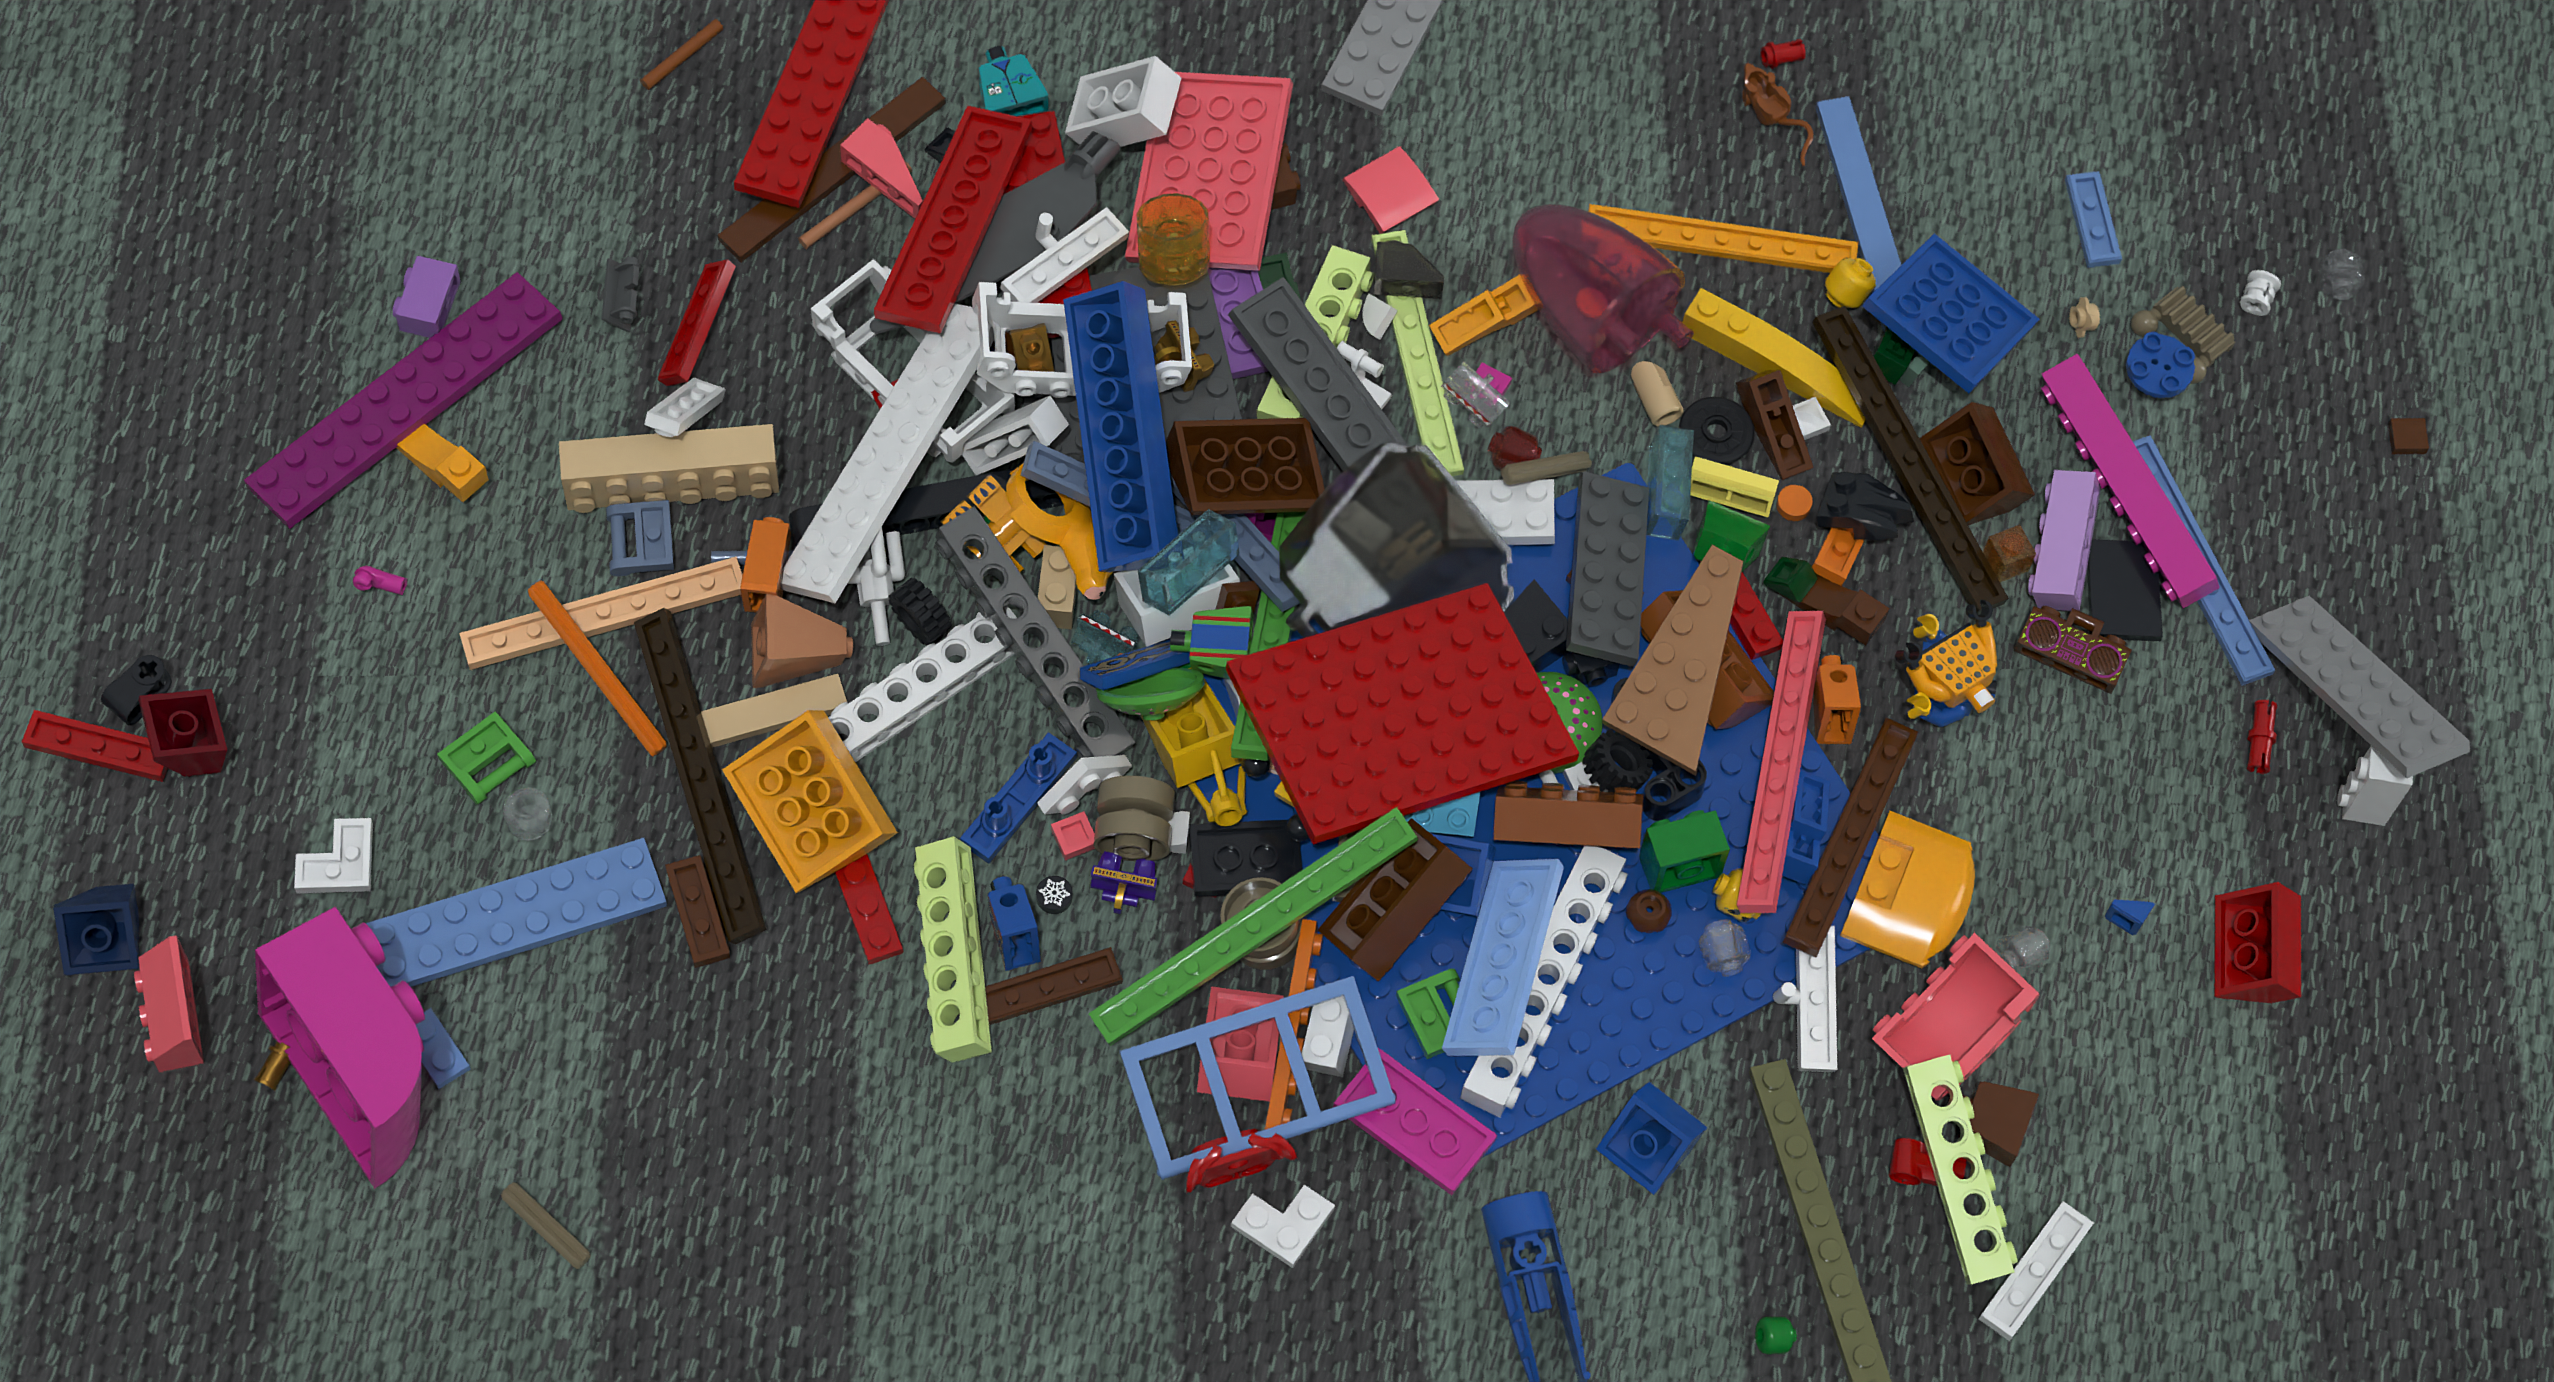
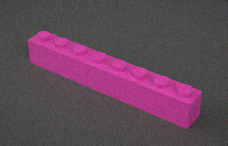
M2078 353L2042 373L2045 386L2040 389L2050 406L2056 403L2062 412L2057 415L2060 423L2067 433L2071 431L2075 433L2079 441L2074 444L2084 461L2091 459L2096 468L2091 472H2096L2100 488L2103 489L2107 486L2113 495L2109 502L2118 517L2125 515L2131 524L2126 529L2136 545L2141 542L2144 544L2148 551L2147 554L2143 555L2144 559L2153 573L2160 571L2165 579L2161 586L2169 600L2172 602L2177 599L2182 609L2219 589L2215 573Z

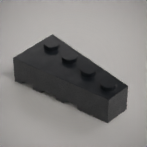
M1534 579L1504 614L1536 673H1539L1566 654L1568 619Z

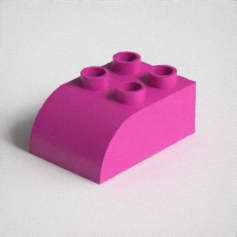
M334 907L255 949L258 1015L276 1042H282L290 1046L289 1049L284 1050L285 1053L289 1054L290 1063L375 1189L392 1177L404 1164L414 1147L420 1125L421 1060L424 1046L416 1024L424 1021L425 1015L416 994L405 981L402 980L390 987L376 967L385 962V955L370 927L362 922L350 929L337 908Z

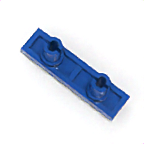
M1048 732L1039 744L1031 747L1029 756L995 797L986 801L984 810L960 837V841L970 846L971 852L989 864L1036 808L1037 802L1056 784L1076 760L1077 752Z

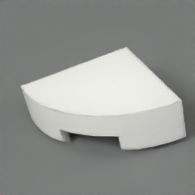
M1368 294L1363 306V322L1366 329L1371 335L1380 340L1398 310L1375 296Z

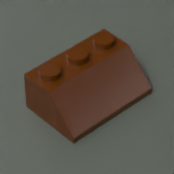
M1971 402L1919 438L1967 525L2008 513L2035 495L2000 420L1991 406Z

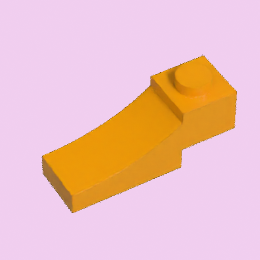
M1519 274L1491 292L1489 290L1484 291L1431 323L1429 327L1444 353L1449 356L1490 333L1508 325L1516 324L1541 309V306L1526 280Z
M425 423L397 444L396 448L440 488L445 486L462 502L466 501L489 480L486 467L465 448L462 446L457 447Z

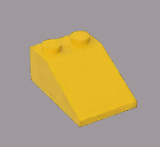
M1205 679L1203 688L1195 697L1182 707L1165 712L1164 718L1144 720L1143 715H1141L1160 759L1177 788L1215 774L1210 755L1211 750L1217 751L1222 770L1242 763V758H1232L1231 755L1235 726Z

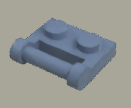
M669 500L614 504L606 508V517L611 524L613 560L610 561L609 568L612 576H627L630 573L674 570ZM627 519H635L637 557H627L625 521Z

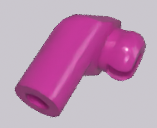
M367 565L359 567L353 577L354 586L361 591L375 587L403 595L407 586V578Z

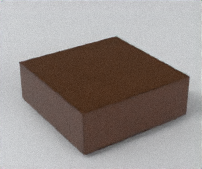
M2425 418L2390 419L2388 428L2392 454H2426L2428 452L2429 444Z

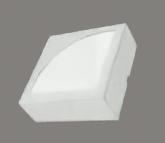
M1816 397L1793 405L1804 440L1830 430L1831 424Z

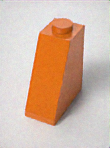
M766 517L763 518V521H753L740 586L744 611L757 613L765 594L783 597L781 578L783 568L788 561L791 531L789 523H784L779 518Z

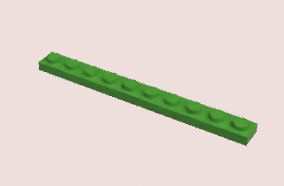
M1315 511L1277 512L1271 544L1303 577ZM1263 591L1261 592L1250 654L1291 641L1297 605L1282 612ZM1240 699L1231 745L1232 758L1268 761L1269 755Z
M1397 807L1097 1007L1089 1015L1108 1044L1112 1046L1416 842L1418 837Z

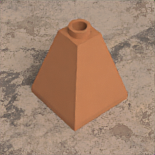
M765 594L751 623L753 688L765 687L841 665L845 658H851L853 639L847 636L845 627L779 596Z

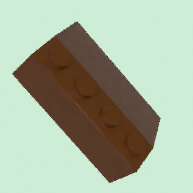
M1306 418L1174 421L1166 440L1168 462L1171 475L1191 515L1327 511L1328 502L1311 425Z

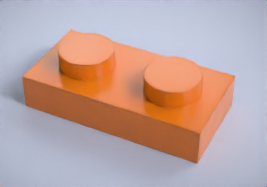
M1830 527L1812 565V569L1819 576L1842 586L1864 540L1854 539L1853 528Z

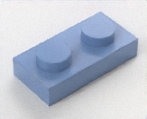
M429 1008L424 1012L425 1020L416 1024L424 1046L421 1063L438 1089L471 1069L433 1010Z

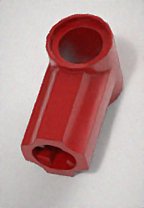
M1909 1138L1895 1140L1889 1170V1178L1892 1181L1903 1182L1906 1185H1919L1922 1182L1937 1186L1925 1143ZM1958 1158L1953 1163V1173L1959 1179H1963L1967 1164L1965 1158Z

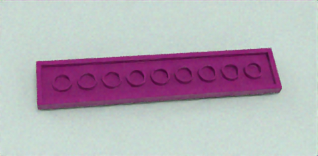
M516 272L441 329L438 334L433 335L245 478L244 482L247 488L289 529L395 449L397 444L424 423L430 422L563 320L561 312Z

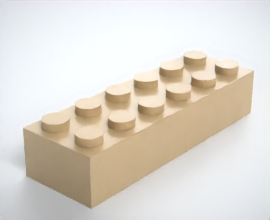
M773 424L683 431L680 435L674 437H666L656 433L559 441L561 482L567 509L575 510L579 513H588L595 508L608 507L614 504L661 500L694 504L701 501V499L716 498L720 501H730L737 496L751 495L755 498H765L772 493H779Z

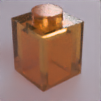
M2020 524L1989 536L1983 551L1999 582L2028 572L2036 555Z

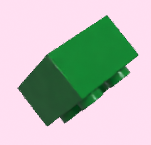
M1698 810L1687 814L1684 819L1672 822L1668 819L1659 820L1651 824L1649 828H1646L1639 858L1650 889L1662 893L1719 878L1723 872L1730 848L1716 810L1707 813L1703 810Z

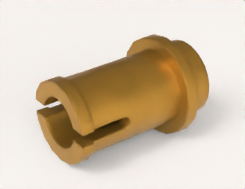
M276 1042L274 1047L270 1046L269 1050L271 1053L254 1080L276 1091L280 1080L290 1065L289 1054L284 1051L289 1049L290 1046L282 1042Z

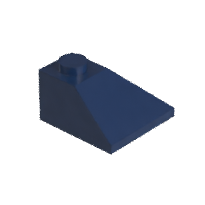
M134 884L95 887L54 905L53 909L64 975L139 969V914Z

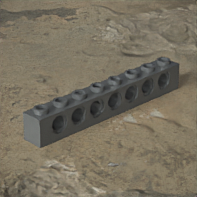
M973 506L941 526L935 536L937 539L935 542L937 550L945 560L950 558L957 569L955 575L960 584L966 590L970 588L976 596L975 604L981 615L985 619L990 617L997 627L995 634L1000 643L1005 648L1010 647L1017 657L1015 663L1021 674L1025 678L1031 677L1037 686L1035 692L1040 702L1046 708L1050 706L1058 717L1055 719L1059 730L1065 737L1071 736L1077 745L1075 751L1078 758L1122 755L1130 750L1135 743L1134 739L1113 708L1106 706L1097 698L1096 687L1080 679V667H1083V664L976 507ZM966 546L976 547L981 557L969 559L964 555L963 548ZM987 575L997 577L1001 587L997 589L988 588L983 582V577ZM1009 604L1016 606L1020 610L1021 616L1018 618L1007 617L1003 611V606ZM1026 634L1036 635L1040 640L1041 646L1037 648L1028 647L1023 641V636ZM1047 663L1055 664L1060 669L1061 675L1056 678L1047 676L1043 670V665ZM1065 693L1076 694L1080 699L1081 705L1078 707L1068 706L1064 702L1063 695ZM1087 722L1097 724L1101 735L1097 737L1087 735L1083 724Z

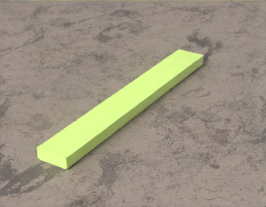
M1406 231L1372 235L1371 241L1386 303L1398 310L1391 324L1427 472L1433 479L1462 475L1464 467Z

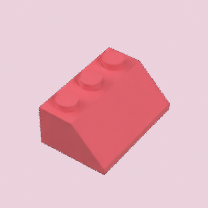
M177 935L170 936L138 957L140 971H134L137 991L144 994L145 1005L139 1006L140 1019L143 1028L148 1027L150 1039L144 1040L147 1061H153L159 1072L204 1064L189 960Z

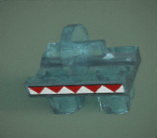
M1095 610L1089 616L1082 613L1078 617L1076 622L1077 628L1071 643L1089 653L1086 664L1090 665L1100 660L1115 657L1119 653L1125 654L1136 650L1139 639L1136 630L1126 626L1118 632L1109 627L1111 619L1107 614Z

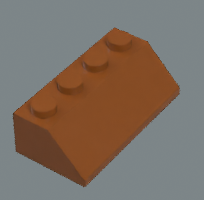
M1683 590L1662 592L1641 613V632L1647 641H1652ZM1729 631L1707 722L1716 729L1737 726L1771 706L1774 697L1772 688Z

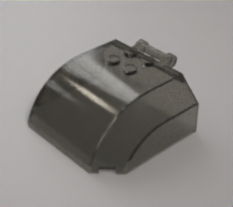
M1380 444L1349 466L1323 491L1279 546L1280 579L1301 603V606L1288 616L1286 624L1292 631H1298L1303 638L1318 634L1308 622L1311 617L1326 632L1485 583L1489 584L1503 612H1505L1514 600L1513 586H1508L1507 564L1512 563L1511 548L1427 445Z

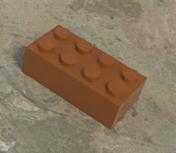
M1512 781L1506 783V786H1499L1495 801L1494 840L1640 848L1644 794H1636L1635 788L1616 787L1614 793L1600 792V787L1595 785H1579L1578 790H1564L1563 784L1543 783L1542 788H1527L1528 783L1524 781Z

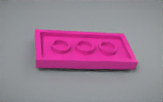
M1378 1048L1392 1092L1396 1096V1103L1350 1118L1349 1120L1452 1196L1496 1141L1497 1134ZM1366 1064L1336 1099L1333 1107L1376 1094Z

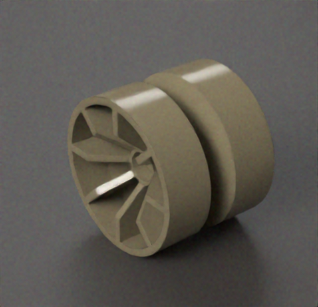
M1116 776L1101 782L1097 803V812L1100 817L1097 818L1095 824L1094 848L1101 854L1105 851L1112 852L1115 855L1121 856L1124 861H1136V859L1156 861L1166 857L1170 852L1172 827L1169 821L1173 817L1174 789L1160 780L1144 776Z
M1263 877L1251 878L1239 883L1224 899L1221 908V923L1223 924L1281 885V883ZM1302 919L1250 952L1240 961L1249 967L1260 970L1275 969L1288 963L1296 955Z

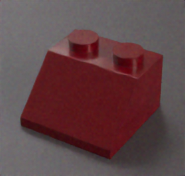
M212 689L139 696L138 700L154 762L183 776L221 773L227 753V746Z

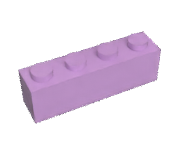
M2054 470L2052 483H2047L2045 502L2048 504L2047 512L2041 514L2039 524L2042 540L2041 544H2036L2034 550V563L2037 565L2035 575H2030L2028 584L2029 595L2034 597L2036 605L2040 609L2041 606H2049L2062 611H2071L2072 608L2080 611L2101 491L2096 472Z

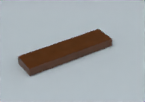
M1109 947L985 986L989 1025L1122 984L1123 979L1112 948Z

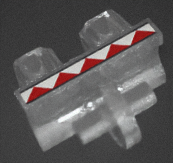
M1465 362L1441 386L1445 389L1444 398L1452 405H1459L1461 403L1469 410V420L1478 428L1484 425L1489 427L1511 403L1490 385L1495 377L1489 373L1483 379Z

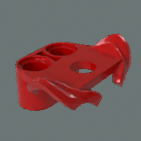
M1248 1129L1241 1131L1240 1134L1241 1137L1250 1135L1248 1143L1252 1148L1221 1157L1222 1147L1217 1145L1228 1142L1226 1136L1203 1143L1191 1151L1193 1154L1213 1147L1206 1157L1192 1161L1187 1177L1186 1192H1192L1196 1185L1210 1188L1253 1175V1173L1256 1174L1267 1169L1276 1159L1286 1158L1295 1160L1297 1155L1289 1142L1275 1133L1271 1138H1264L1254 1134L1259 1132L1258 1129Z

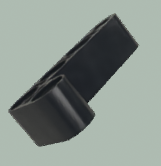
M1628 678L1620 679L1615 684L1611 704ZM1643 746L1640 747L1642 751L1647 749ZM1647 749L1650 755L1646 759L1652 760V768L1657 773V776L1653 777L1646 784L1643 796V812L1648 818L1655 821L1668 819L1702 797L1707 771L1699 760L1695 776ZM1691 778L1697 783L1688 785L1682 779ZM1655 795H1661L1665 797L1667 801L1658 802L1655 801L1652 797Z

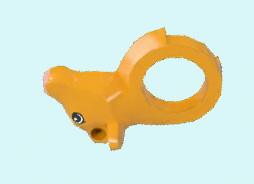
M1023 462L1010 473L1011 476L1006 484L1007 500L1013 510L1009 515L1029 534L1044 541L1060 545L1075 573L1078 589L1088 599H1100L1106 591L1107 581L1112 572L1099 571L1092 515L1089 506L1055 491L1064 504L1065 515L1055 516L1041 510L1030 499L1026 491L1025 481L1030 479L1021 476Z

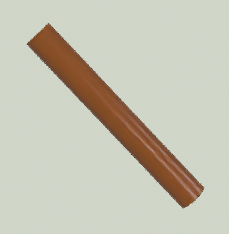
M717 19L711 21L640 79L641 84L647 90H650L723 30L722 24Z

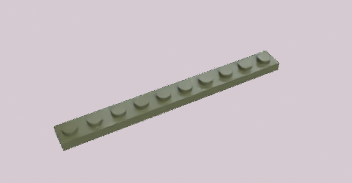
M1786 1059L1750 1067L1749 1074L1849 1382H1891Z

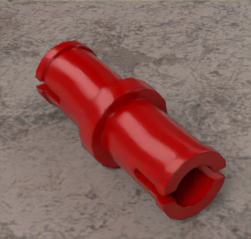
M2269 700L2255 701L2253 726L2248 731L2247 738L2251 742L2247 770L2254 772V767H2257L2256 773L2260 774L2270 772L2272 745L2277 740L2274 725L2278 705L2272 701L2270 702V707H2268Z

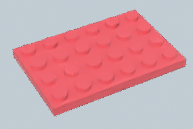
M1175 72L1181 77V82L1167 134L1148 139L1146 142L1125 258L1128 262L1150 264L1189 258V260L1206 263L1209 268L1260 271L1293 89L1291 78Z

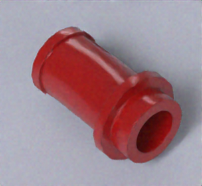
M1796 39L1795 41L1780 44L1768 42L1765 47L1761 48L1760 55L1763 65L1774 69L1778 67V64L1804 60L1806 52L1802 40Z

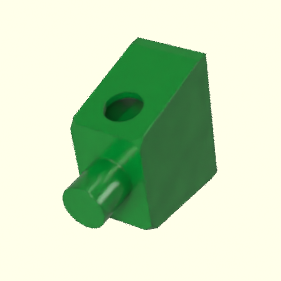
M1709 500L1697 530L1693 556L1702 561L1710 547L1714 545L1742 560L1743 572L1759 556L1770 525Z

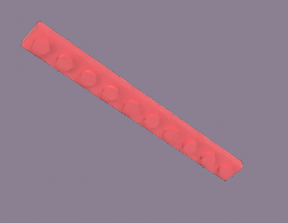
M1823 611L1788 612L1737 901L1740 913H1776L1826 622Z

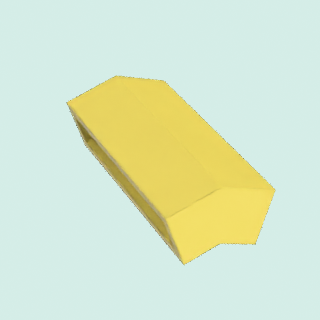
M1695 456L1684 494L1769 517L1779 480Z

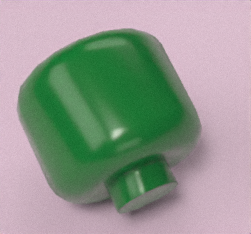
M1762 1317L1755 1329L1756 1345L1760 1352L1764 1354H1786L1791 1350L1793 1343L1796 1341V1330L1786 1317Z

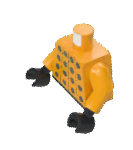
M1980 600L1982 607L1980 615H1977L1975 605L1969 604L1966 607L1967 616L1976 622L1973 626L1969 622L1923 651L1917 643H1906L1909 657L1904 650L1896 652V661L1908 665L1906 671L1918 693L1922 692L1930 699L1940 703L1943 702L1950 708H1954L1968 699L1978 713H1982L1994 704L1995 699L1986 689L1991 684L1997 668L1996 644L1991 623L1986 621L1991 617L1993 609L1992 605L1986 600Z

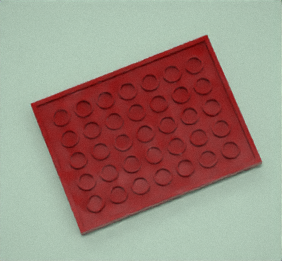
M1488 583L1229 660L1226 664V671L1313 844L1364 829L1396 807L1405 816L1575 762L1579 757L1577 747Z

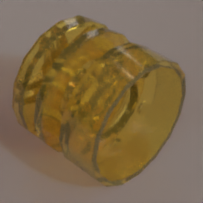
M1178 193L1162 194L1150 198L1142 204L1136 214L1139 269L1144 276L1156 283L1169 286L1184 285L1196 281L1203 276L1210 266L1208 209L1204 204L1192 196Z

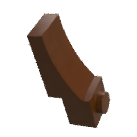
M1816 574L1818 578L1816 583L1801 602L1793 601L1778 593L1803 611H1823L1827 627L1833 631L1840 628L1865 646L1885 622L1890 608L1860 589L1857 592L1845 588Z

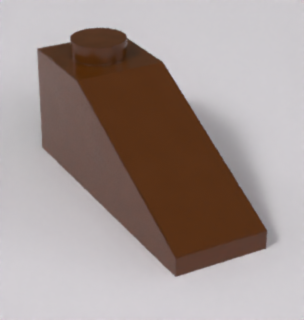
M1764 371L1735 382L1744 409L1750 415L1754 424V430L1781 480L1814 468L1781 371Z

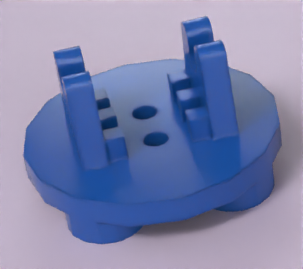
M2149 332L2142 339L2136 341L2129 350L2125 364L2127 374L2134 386L2138 388L2137 390L2154 398L2174 397L2184 392L2193 379L2195 354L2191 348L2173 337L2157 332Z

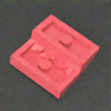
M1400 146L1342 179L1359 208H1365L1379 234L1388 231L1439 201L1427 179Z

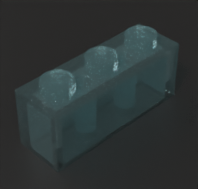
M1659 425L1650 444L1647 482L1649 502L1646 535L1679 540L1689 521L1694 430Z
M1210 509L1205 511L1138 570L1142 601L1169 616L1240 554L1235 522Z

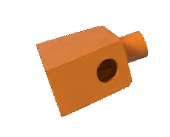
M1838 655L1823 657L1816 675L1813 707L1815 738L1818 744H1851L1861 709L1855 667L1843 665L1842 658ZM1832 710H1839L1838 712L1832 714Z

